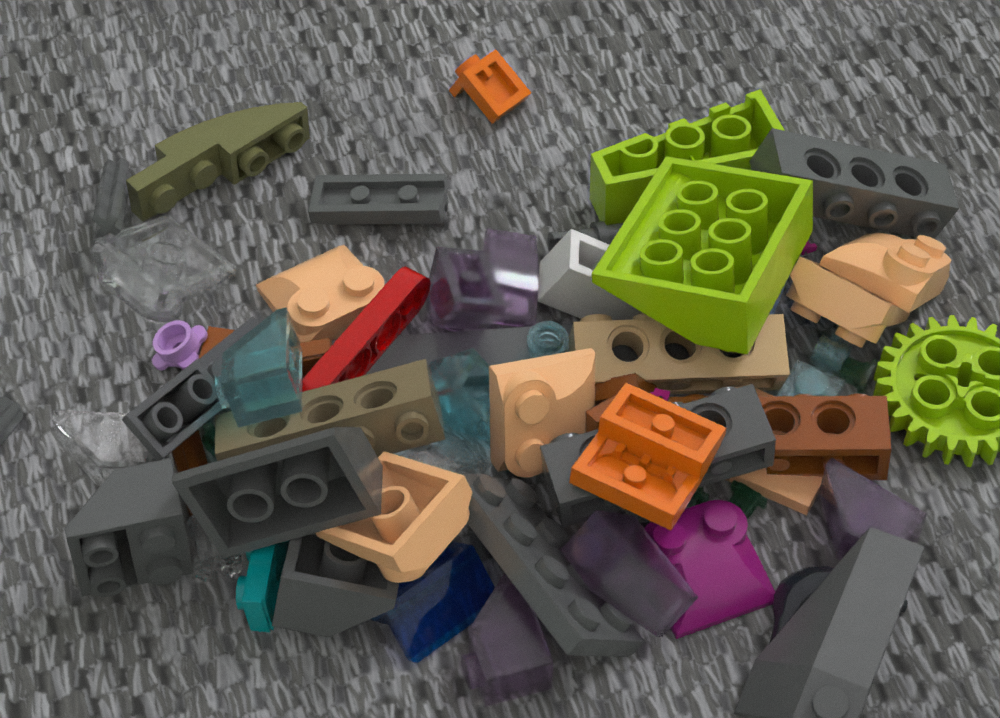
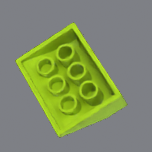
M666 156L591 274L592 283L696 345L748 355L813 231V180Z

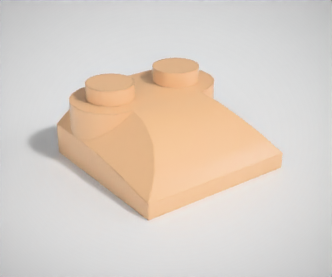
M870 233L827 253L822 257L819 265L910 313L942 292L949 278L951 259L944 253L946 247L941 242L928 236L918 235L916 240H905L892 234Z
M341 245L256 285V289L295 343L329 338L332 346V340L338 339L384 287L385 282L377 270L363 266L345 245Z
M799 257L790 274L793 282L786 293L787 297L794 300L790 310L814 323H818L821 316L839 325L835 331L837 336L860 348H863L866 340L877 344L886 327L902 323L910 315L905 310L820 266V263Z
M592 348L489 366L490 462L498 472L509 470L512 474L523 478L539 475L543 472L540 446L549 444L554 438L562 434L586 433V411L595 406V351Z
M384 451L378 457L383 465L381 515L317 532L316 535L343 550L376 563L386 580L395 583L410 582L420 578L467 524L470 516L469 504L472 490L464 475Z

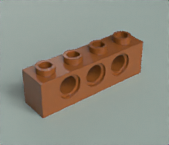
M859 393L848 396H813L810 394H797L794 396L758 395L772 431L776 430L786 433L782 435L774 434L776 439L774 465L766 468L767 474L825 477L824 480H887L891 456L887 396H868ZM692 394L685 397H669V402L688 403L708 396Z

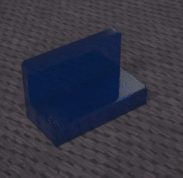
M452 541L420 578L410 582L399 583L394 609L371 618V620L389 625L406 658L411 662L418 663L499 605L501 598L473 545Z

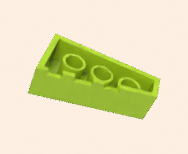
M760 89L746 94L745 102L734 107H730L725 102L709 108L708 117L692 123L683 118L669 123L666 133L655 137L644 133L591 153L589 199L600 221H604L606 225L623 223L666 156L751 170L749 161L771 128L784 130L762 91Z

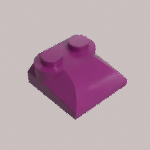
M710 500L692 506L683 511L672 530L650 522L641 532L630 539L629 550L676 639L774 603L775 590L746 534L748 527L747 518L743 511L731 502Z

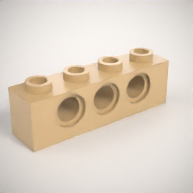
M644 313L635 315L633 320H612L611 316L605 314L588 315L578 322H573L568 338L569 352L592 348L595 351V384L606 382L613 377L636 373L648 383L656 385L658 389L670 391V394L712 393L722 387L733 386L739 388L753 384L755 388L761 391L780 390L790 375L784 314H769L748 355L741 353V356L737 358L727 357L716 348L696 345ZM669 343L681 344L687 349L690 357L684 360L675 359L667 353L665 345ZM617 345H627L636 352L638 359L632 362L622 361L614 355L612 348Z

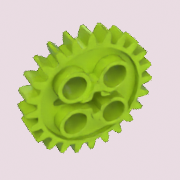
M949 315L947 325L941 327L936 319L928 317L925 331L915 323L909 324L906 336L895 333L891 347L884 346L873 379L876 381L873 396H887L888 414L891 416L889 423L890 432L905 429L907 433L903 445L907 447L920 441L924 444L922 456L925 458L931 455L935 449L942 451L943 462L946 465H949L954 454L962 456L966 467H971L975 455L979 454L988 465H993L997 452H1000V339L995 337L997 325L992 324L985 331L978 330L976 318L971 317L967 326L963 327L959 326L954 315Z

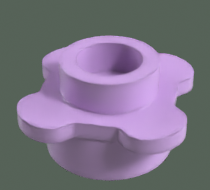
M181 320L171 321L163 325L153 339V347L157 353L152 358V364L160 371L168 367H178L184 370L196 359H199L200 346L208 337L207 331L201 325L191 328L188 323Z

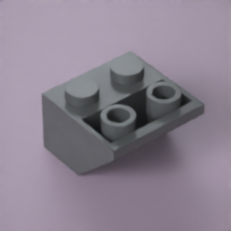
M171 458L114 469L65 527L66 539L82 597L93 594L100 597H109L122 592L126 587L150 582L156 585H166L177 581L183 575L194 573L179 493L172 484V476L175 473Z

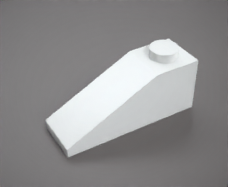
M570 229L540 261L538 302L580 319L588 315L605 314L611 316L612 320H633L635 315L642 313L592 283L591 274L606 252L609 244Z

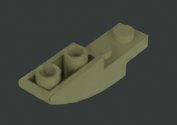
M302 102L248 108L201 122L155 144L157 162L126 180L131 211L144 222L158 213L168 212L175 206L177 201L195 190L209 187L220 175H223L235 185L248 176L253 177L260 174L269 163L285 153L296 152L303 146L305 141L310 139L307 106Z

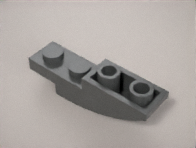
M252 316L201 358L196 359L140 403L121 420L156 461L162 460L278 364V345Z

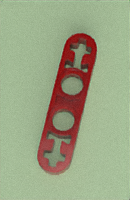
M406 266L400 268L305 375L294 394L364 376L419 313L430 292V279Z

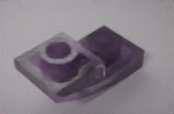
M487 228L484 238L481 279H485L482 322L515 327L534 326L536 324L538 302V252L536 236Z

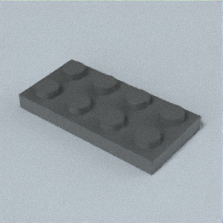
M454 472L464 475L472 490L468 525L567 655L629 657L638 650L645 641L633 627L634 619L631 613L607 594L599 583L601 577L598 571L590 563L578 557L567 543L569 541L567 532L560 524L545 515L536 503L538 501L537 494L528 484L517 478L511 480L491 477L486 474L476 475Z

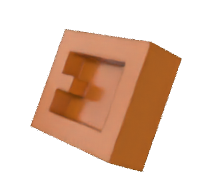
M496 49L482 59L475 54L463 62L455 70L459 78L449 89L454 98L463 91H466L492 124L524 102L531 94V91Z

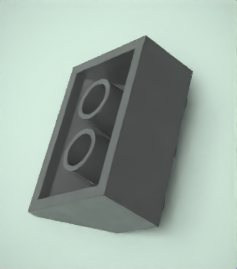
M333 427L175 473L172 476V484L224 559L381 515L383 465L361 427Z

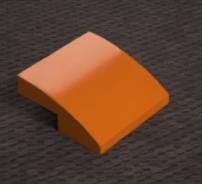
M625 383L600 416L598 433L572 466L569 483L666 529L672 530L706 474L725 437L727 428L631 384Z

